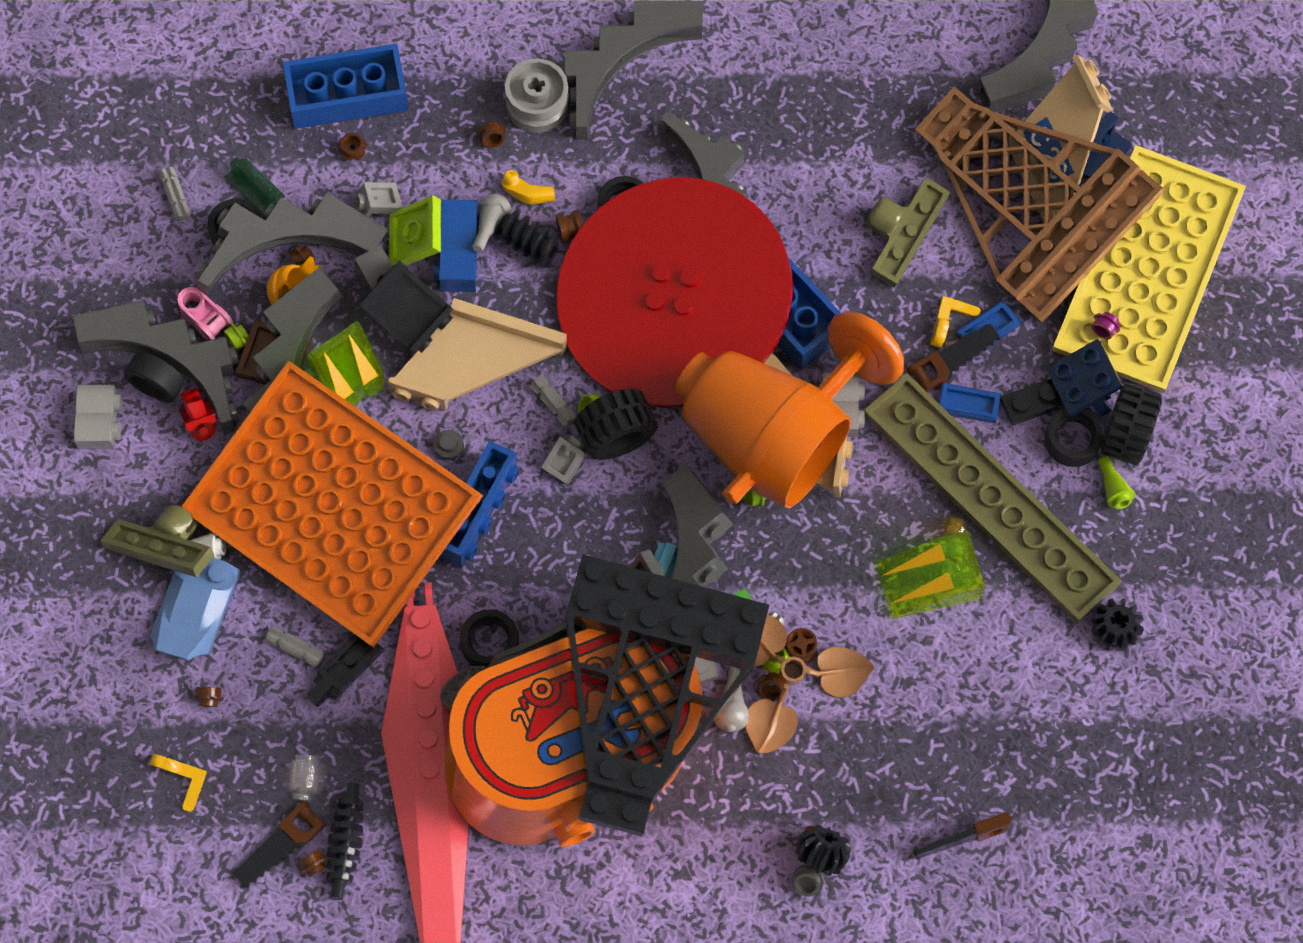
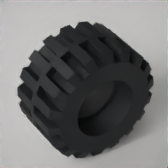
M1125 383L1119 392L1101 445V453L1137 466L1144 457L1162 405V395Z
M624 389L606 394L587 405L576 416L574 425L589 457L594 460L612 459L632 452L646 443L658 429V423L643 392L638 389Z

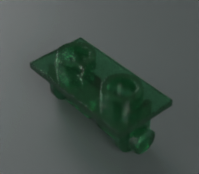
M236 157L230 162L232 169L224 177L248 201L252 202L263 215L271 203L276 205L281 197L285 198V195L248 159L244 160Z

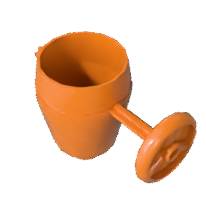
M846 311L836 314L828 325V341L841 363L819 387L734 351L723 352L714 359L706 353L700 352L688 363L675 385V392L685 399L682 409L684 422L735 477L722 492L726 502L736 505L751 490L785 508H791L812 490L837 456L851 427V418L832 398L855 373H859V377L869 383L886 385L895 383L904 372V356L899 344L888 330L877 321L862 313Z

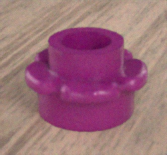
M1109 312L1095 314V321L1091 327L1098 336L1104 339H1111L1116 333L1120 332L1119 321L1116 316Z

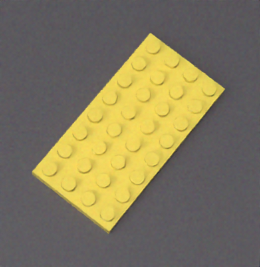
M1135 145L1130 159L1163 187L1165 192L1079 283L1052 351L1068 356L1092 341L1099 339L1119 377L1164 394L1246 186ZM1109 312L1116 316L1119 321L1120 332L1116 333L1111 339H1104L1098 336L1091 327L1095 321V314Z

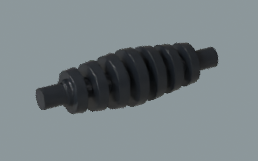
M347 783L346 796L339 798L337 807L340 810H336L333 817L337 821L331 824L330 831L333 833L328 835L327 843L332 846L327 847V856L334 859L327 860V868L333 871L327 872V881L332 884L330 898L334 900H343L345 886L352 884L354 876L348 873L356 871L357 864L353 861L359 859L360 851L357 849L362 848L363 839L358 836L363 835V826L359 824L363 823L364 815L358 811L364 809V802L358 798L360 785L357 783Z

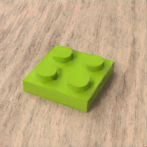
M432 195L389 213V260L392 266L398 260L407 266L441 252V199Z

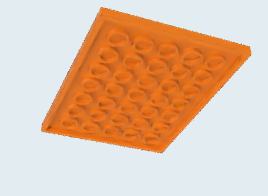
M288 360L184 502L182 508L187 510L192 515V518L366 643L375 647L483 495Z

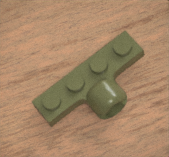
M926 177L907 207L900 206L887 197H881L867 217L866 225L884 236L886 244L869 273L895 288L951 192Z
M178 505L166 507L151 527H143L118 519L100 540L103 547L107 550L194 577L199 576L215 555L211 547L188 540L195 531L196 523L192 520V515Z

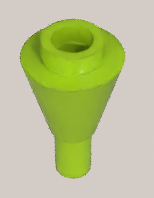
M1109 456L1100 457L1098 463L1104 474L1103 479L1108 507H1115L1116 509L1128 507L1136 495L1135 491L1115 471Z

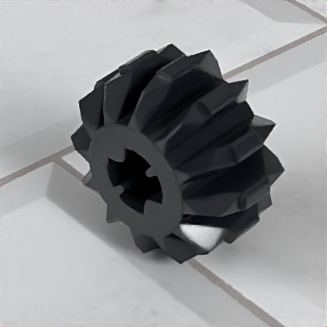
M1113 598L1108 600L1107 606L1103 604L1098 605L1096 609L1097 614H1093L1091 622L1095 624L1091 630L1092 634L1101 635L1098 639L1099 645L1104 644L1106 640L1110 642L1108 646L1110 651L1114 650L1116 644H1118L1122 651L1127 649L1128 643L1133 646L1136 645L1139 640L1137 636L1142 635L1144 631L1143 626L1140 625L1144 619L1143 615L1134 614L1137 610L1136 605H1132L1129 608L1126 607L1125 598L1121 599L1119 605L1116 604Z
M816 824L815 827L807 826L805 831L802 832L797 841L795 853L798 855V860L806 864L807 869L812 868L817 874L823 872L825 875L831 876L832 873L840 874L841 870L844 869L850 858L852 848L848 844L849 840L841 837L840 832H835L830 827L823 828L821 825Z

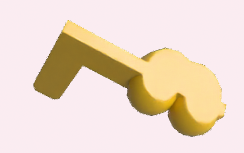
M942 296L930 345L938 348L942 347L949 327L948 320L951 310L971 317H978L981 309Z
M153 753L149 765L192 779L183 803V810L192 812L207 771Z

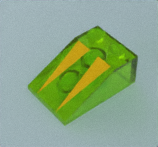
M358 321L308 354L312 377L355 407L366 396L372 397L378 394L385 384L383 370Z
M969 531L934 539L877 562L893 619L980 600L986 588Z

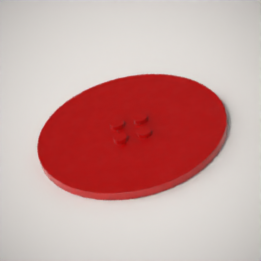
M677 177L653 180L630 188L610 199L588 218L577 232L564 257L557 285V310L561 331L567 334L566 344L577 362L595 382L607 391L638 389L643 392L650 407L680 408L683 407L685 399L675 392V385L688 363L700 352L706 353L713 359L726 351H734L762 363H765L780 341L790 314L793 292L791 265L785 246L773 223L760 208L741 193L719 183L699 178Z

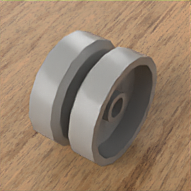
M540 58L527 59L515 65L508 73L505 81L507 114L513 124L522 130L539 133L547 132L557 127L566 118L569 108L568 82L566 75L559 66L552 61Z

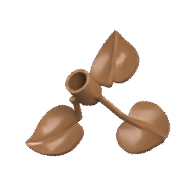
M767 614L754 666L765 664L771 657L774 661L781 664L779 676L785 684L776 704L770 699H760L748 708L749 718L745 728L755 751L759 754L773 752L784 746L793 737L798 724L797 714L792 708L782 706L790 685L800 683L805 674L816 677L821 676L820 684L827 694L836 698H845L859 690L873 671L874 665L862 654L845 647H830L822 651L817 657V665L820 671L813 670L808 666L806 667L804 661L798 657H789L787 659L779 657L775 653L780 652L785 647L787 632L778 619Z

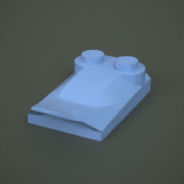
M212 558L198 577L174 571L150 635V639H152L154 644V650L188 661L199 655L209 656L239 579L240 569L223 560Z

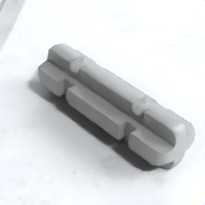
M171 166L161 169L159 171L160 178L175 219L182 221L189 218V208L175 169Z
M545 376L535 378L530 384L531 389L536 395H541L539 397L540 400L554 416L558 415L557 420L563 427L572 425L577 416L570 407L566 408L568 404L554 387H549L551 384Z
M272 626L266 635L267 643L275 647L279 645L281 650L300 660L304 658L306 663L313 667H318L323 660L324 654L322 650L314 646L310 648L309 643L289 633L285 635L283 633L284 630L276 626Z

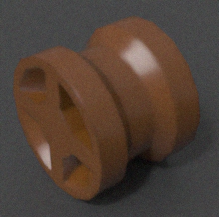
M579 210L572 211L570 215L558 214L555 216L562 243H567L571 238H574L584 225Z
M797 628L788 635L785 649L790 654V657H798L806 664L815 656L817 639L810 630Z

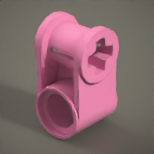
M187 287L178 294L177 300L181 316L206 341L215 340V336L226 326L230 327L229 324L233 323L228 313L210 300L198 288ZM189 302L199 303L195 308L185 307Z

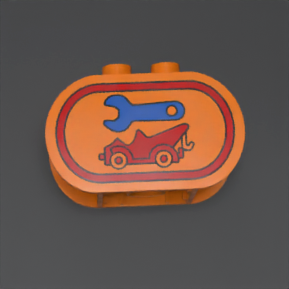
M590 628L575 634L579 662L603 669H610L613 666L620 636ZM568 637L484 669L471 677L463 685L455 698L450 713L449 740L445 750L444 773L449 795L460 815L475 830L493 840L512 845H534L556 837L560 847L564 848L591 837L596 832L593 824L578 820L587 788ZM627 639L625 646L629 645L635 640ZM642 645L628 652L636 666L650 659ZM650 645L656 655L666 650ZM673 653L659 660L667 674L681 667ZM681 653L687 662L689 655ZM623 656L617 676L630 669ZM654 664L640 671L648 685L662 678ZM694 665L689 689L693 693L702 695L700 678ZM580 673L588 730L594 733L607 689V682L605 679ZM684 673L671 679L679 693ZM635 675L620 682L628 696L642 689ZM666 683L652 690L660 704L674 697ZM615 685L609 706L622 699ZM646 694L632 701L640 715L654 708ZM677 702L663 709L671 723ZM691 702L684 704L672 749L673 755H678L694 735L701 716L702 705ZM626 704L612 712L620 726L634 719ZM658 713L644 720L652 734L666 727ZM607 715L601 736L614 730ZM638 724L624 731L632 745L646 738ZM669 732L656 739L663 753ZM619 735L604 742L612 755L627 749ZM650 743L636 750L638 756L645 764L658 758ZM630 754L623 757L626 759L633 760ZM683 762L662 788L661 792L673 781ZM651 804L650 811L654 808L653 804Z

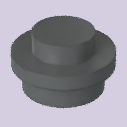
M444 430L437 434L434 439V450L443 459H454L464 449L462 436L454 430Z
M802 865L794 871L792 884L800 895L813 896L821 891L824 885V876L822 872L817 874L812 868L807 869L806 865Z

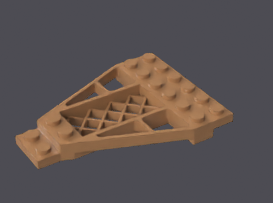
M955 86L915 128L917 133L936 149L940 160L943 162L996 277V281L1042 323L1165 192L1163 187L1141 170L1139 165L1120 149L1109 148L993 112L987 107L974 104ZM1022 129L1067 144L1053 159L1048 160L1016 131ZM1003 135V148L989 149V140L993 136ZM1009 136L1020 146L1009 147ZM1077 147L1109 156L1082 187L1077 185L1059 169L1060 165ZM1024 153V166L1009 167V154ZM1029 154L1041 164L1030 165ZM1003 155V168L989 169V156ZM983 157V170L969 171V162L973 158ZM1044 171V184L1030 185V172ZM1050 172L1062 182L1050 183ZM1024 173V186L1009 187V174ZM1003 175V188L989 189V176ZM983 177V189L971 178ZM965 186H969L999 213V218L984 234L964 193ZM1065 188V202L1050 203V190ZM1071 190H1072L1073 192H1075V194H1074V196H1073L1072 198H1071ZM1044 191V204L1030 205V192ZM1024 192V206L1010 207L1009 194ZM1004 194V207L991 196ZM1053 209H1061V210L1050 220V210H1053ZM1045 210V224L1030 225V212ZM1024 212V225L1011 213ZM1006 224H1012L1031 242L1001 273L988 243ZM1031 231H1040V232H1039L1037 235H1034Z

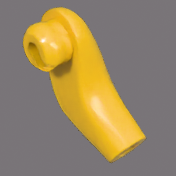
M514 170L504 173L502 180L503 189L520 202L527 205H535L555 201L553 186L529 184L518 177L519 174Z

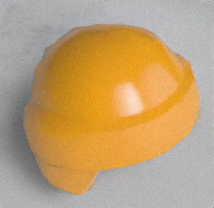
M310 256L301 265H283L276 269L267 282V296L270 304H274L319 267L322 269L320 265L314 266V258Z

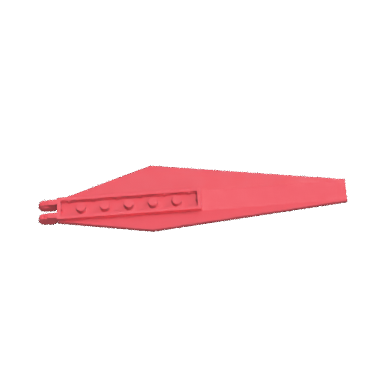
M432 582L425 583L424 586L426 605L414 606V591L406 602L407 607H404L381 735L420 943H461L469 824L456 809L447 789L444 758L449 740L451 710L444 707L440 699L441 690L458 672L436 605L433 603Z

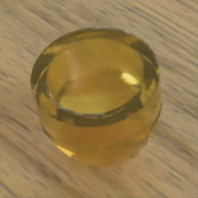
M947 517L944 523L945 540L960 541L964 539L968 532L965 529L967 523L958 517Z

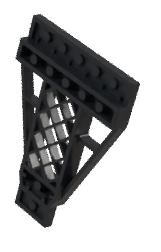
M582 554L564 620L567 629L587 788L578 820L643 836L651 804L749 673L752 672L769 604ZM574 624L620 636L614 663L610 669H603L579 662ZM627 639L635 640L634 642L625 646ZM642 645L650 659L636 666L628 652ZM650 645L666 650L656 655ZM673 653L681 667L667 674L659 660ZM681 653L689 655L687 662ZM623 656L630 669L617 676ZM696 657L742 669V672L720 700L690 691L689 683ZM654 664L662 678L648 685L640 671ZM580 673L599 677L607 682V689L594 733H591L587 726ZM684 673L679 693L671 679ZM635 675L642 689L628 696L620 682ZM666 683L674 697L660 704L652 690ZM615 685L622 699L609 706ZM646 694L654 708L640 715L632 701ZM677 702L671 723L663 709ZM691 702L713 708L678 755H673L672 749L684 704ZM626 704L634 719L620 726L612 712ZM658 713L666 727L652 734L644 720ZM607 715L614 730L601 736ZM638 724L646 738L632 745L624 731ZM669 732L663 753L656 739ZM619 735L627 749L612 755L604 742ZM650 743L658 758L645 764L638 756L636 750ZM630 754L633 760L626 759L623 757Z

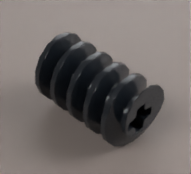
M516 209L512 214H506L497 224L494 237L496 239L501 238L502 243L506 245L511 244L513 250H521V255L525 257L530 256L532 262H540V267L546 268L557 252L559 234L555 233L549 239L550 229L545 227L541 232H538L540 222L536 221L529 226L531 217L526 215L520 220L521 210Z

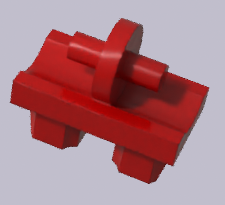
M197 388L180 393L184 407L179 408L187 431L196 440L205 441L210 439L215 433V422L217 421L208 399L202 400Z

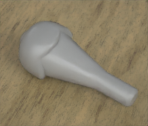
M500 194L486 195L479 203L477 209L479 229L472 246L475 252H483L489 237L494 233L499 221L506 214H511L509 201Z
M729 666L728 679L721 698L739 676L741 669ZM741 685L714 720L717 727L723 731H739L748 722L749 712L744 702Z

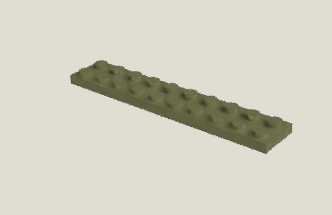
M908 373L864 409L865 417L1077 624L1120 586L1122 580Z

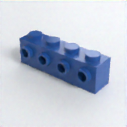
M489 440L466 484L481 493L483 497L439 556L440 559L460 568L464 567L467 560L472 561L478 550V544L476 543L480 535H486L492 524L490 517L494 509L499 510L504 503L506 497L504 491L509 483L513 484L518 477L520 468L517 464L516 452Z

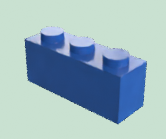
M442 200L441 252L435 254L440 255V264H434V281L440 282L441 292H476L477 252L473 250L472 246L478 234L477 200Z

